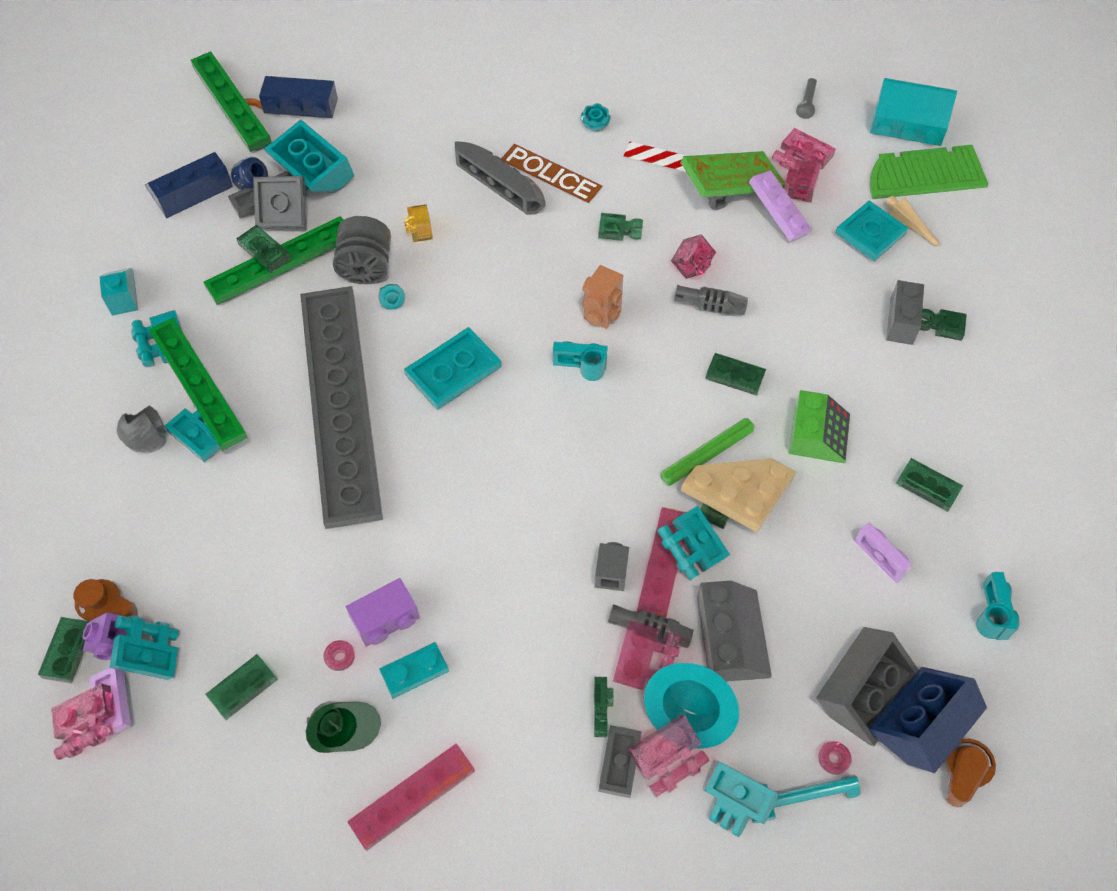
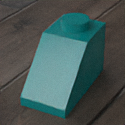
M132 268L108 272L99 276L101 297L112 316L138 310Z

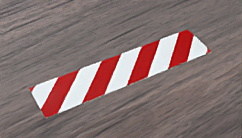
M629 141L623 157L686 172L681 161L683 156L687 155Z

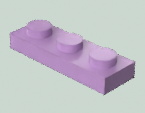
M771 170L752 177L749 184L789 241L806 236L812 230Z

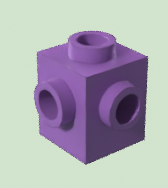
M105 613L86 625L83 632V639L85 640L83 651L93 653V656L100 660H111L114 637L120 634L127 636L126 630L116 628L115 626L118 614Z

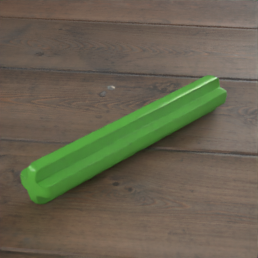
M743 418L663 470L661 473L662 480L668 486L673 485L691 473L695 466L705 464L754 431V424L749 418Z

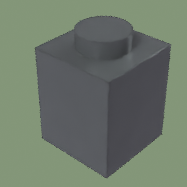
M617 542L600 543L595 574V588L624 591L629 547Z

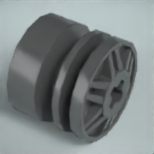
M353 216L343 220L337 229L336 248L333 258L334 271L346 281L356 284H373L385 278L388 272V253L391 245L390 229L378 219L368 216Z

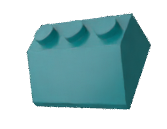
M884 78L874 109L870 133L941 146L948 130L957 90Z
M301 119L264 148L265 152L291 175L305 177V187L310 191H337L355 176L347 157Z

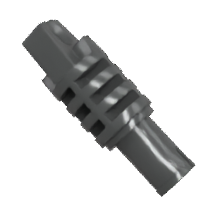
M677 285L674 301L694 304L700 310L715 313L745 315L748 297L705 286L700 289Z
M614 604L608 619V623L633 630V634H636L638 637L642 636L644 639H651L653 642H660L671 647L677 645L688 648L694 632L693 629L679 624V621L672 618L667 619L662 615L658 616L656 613H649L646 610H640V612L631 611Z

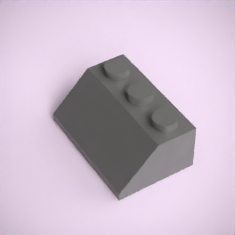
M731 580L700 583L697 600L707 667L720 675L726 682L771 678L772 674L757 590Z
M863 627L816 699L832 720L867 744L875 746L878 739L870 733V726L919 669L893 632Z

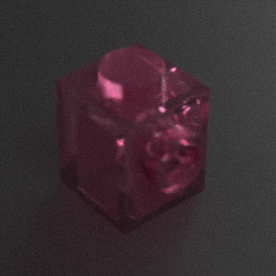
M797 159L794 169L789 168L786 183H789L788 196L791 199L812 202L819 179L821 164Z
M700 234L683 239L671 262L687 279L704 274L711 266V261L716 251L704 236Z

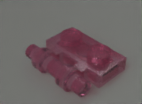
M794 128L782 141L780 149L786 152L782 153L776 150L773 153L772 159L778 161L779 165L784 168H792L798 172V175L804 178L807 176L815 180L819 171L812 167L815 166L822 170L834 156L836 148ZM796 156V157H798V158L804 160V162L802 163V162H800V161L794 159V157Z
M630 620L613 682L643 690L646 679H651L657 671L672 665L675 657H679L681 648L678 644L681 635L669 631L666 643L657 641L660 628ZM654 651L663 654L659 670L650 668Z
M101 683L51 708L54 738L64 740L61 746L54 749V756L58 760L65 757L73 758L81 754L84 748L100 745L105 742L107 737L114 734L113 725L111 723L105 724L104 720L114 716L110 685ZM87 729L85 734L82 735L81 731Z
M682 714L629 749L631 756L645 779L649 780L658 775L659 780L649 786L656 798L666 791L670 793L675 790L677 783L689 775L694 777L701 772L700 768L709 762V758L703 750L693 756L691 751L701 745V742L686 716ZM681 758L682 764L669 772L667 767Z

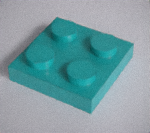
M868 200L837 226L835 234L875 262L907 234L908 227Z

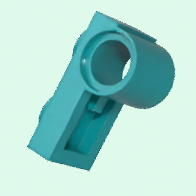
M570 341L554 342L553 366L581 368L583 378L589 381H597L603 377L606 370L608 346L596 343L579 344Z
M991 572L982 584L988 606L977 618L976 627L978 632L985 638L1009 640L1019 627V615L1016 610H1013L1011 602L1012 588L1010 583L1006 582L1004 572ZM990 617L997 619L1000 625L992 622Z

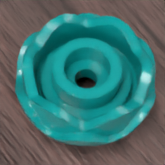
M599 103L586 106L581 113L583 124L593 131L605 128L611 119L608 108L603 107Z

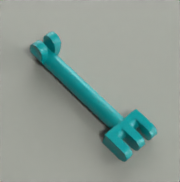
M853 774L835 781L780 792L767 821L776 819L774 812L776 807L840 793H846L848 799L860 796L858 778ZM752 819L753 823H759L758 821Z

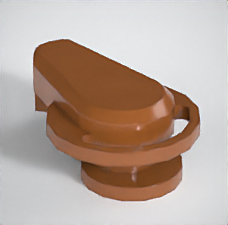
M84 580L74 590L75 610L85 621L90 622L105 613H115L125 617H130L131 615L138 616L136 607L121 597V592L117 585L110 580ZM79 606L84 608V613H81Z
M970 738L962 739L959 744L971 743L974 745L954 749L945 761L948 772L951 775L948 787L949 797L946 800L954 807H962L971 801L977 789L989 783L995 775L996 762L994 755L980 741Z

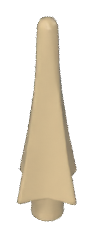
M894 196L887 199L886 204L892 209L889 213L891 216L917 232L934 246L939 245V241L924 225L905 197L900 201Z

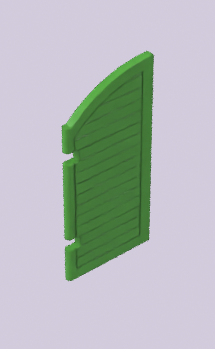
M973 145L953 146L950 152L947 151L946 147L900 152V157H895L894 152L879 154L870 177L872 199L988 187V181Z

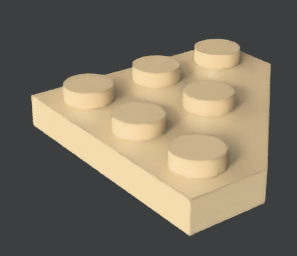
M772 458L697 465L683 482L681 491L758 533L792 482L796 471Z

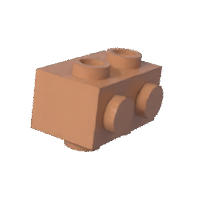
M599 265L592 277L588 276L582 287V291H584L582 307H584V319L592 325L607 329L612 321H616L619 318L622 310L623 274Z

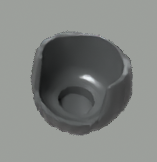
M150 405L136 415L125 413L120 417L117 424V435L129 449L137 452H146L157 448L164 442L166 430L157 410Z

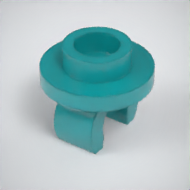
M388 284L380 288L378 298L384 308L392 310L399 308L404 303L405 294L398 284Z

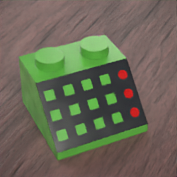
M800 390L794 407L789 454L845 464L850 413L828 394Z

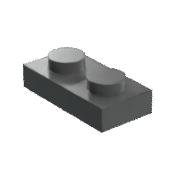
M610 725L598 792L631 798L642 731Z

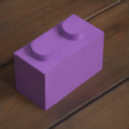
M401 578L345 606L365 647L371 644L377 645L388 638L389 634L399 629H408L420 618L417 606Z

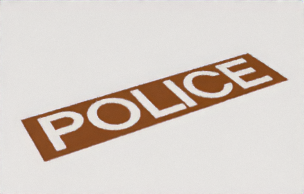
M513 144L501 158L503 162L587 203L603 187L517 144Z

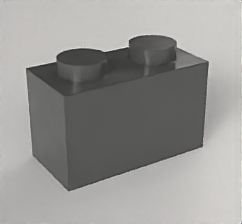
M897 281L890 298L886 341L914 344L922 323L924 284Z

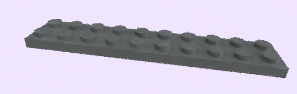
M348 286L302 293L300 297L323 524L325 529L382 520L383 513L353 287Z

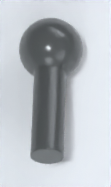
M814 78L808 79L803 102L796 108L797 115L803 119H809L815 113L812 101L817 80Z

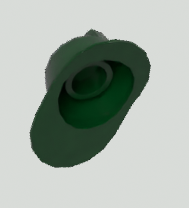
M328 701L322 703L314 709L310 717H307L306 741L312 749L319 753L363 749L377 737L381 726L380 716L373 706L364 702Z

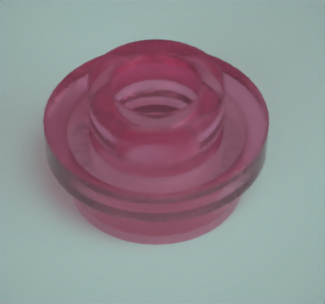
M343 640L331 642L324 651V662L328 668L334 671H343L349 668L355 659L352 645ZM338 653H344L345 657L342 660L337 661L334 659Z
M828 742L819 751V763L830 774H842L851 765V753L840 742ZM829 755H837L839 757L840 763H832L829 759Z

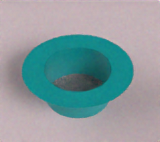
M693 663L668 665L657 671L646 686L644 704L651 723L664 737L678 745L695 749L714 747L727 740L737 727L739 705L735 693L720 675L708 667Z

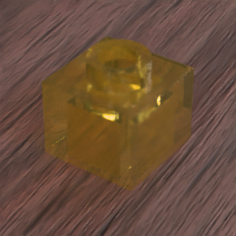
M427 204L407 207L408 218H404L406 233L412 234L413 243L432 240L433 236Z

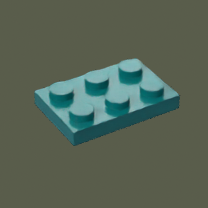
M467 327L406 367L404 371L408 379L438 410L501 368L502 361L470 327Z

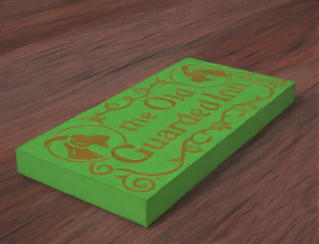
M764 151L683 156L681 161L682 166L702 197L756 193L749 184V181L753 176L770 170L783 189L786 186Z

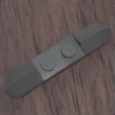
M455 141L456 164L459 168L526 215L537 214L546 206L542 191L529 177L520 174L516 168L510 167L498 156H494L491 151L468 142Z

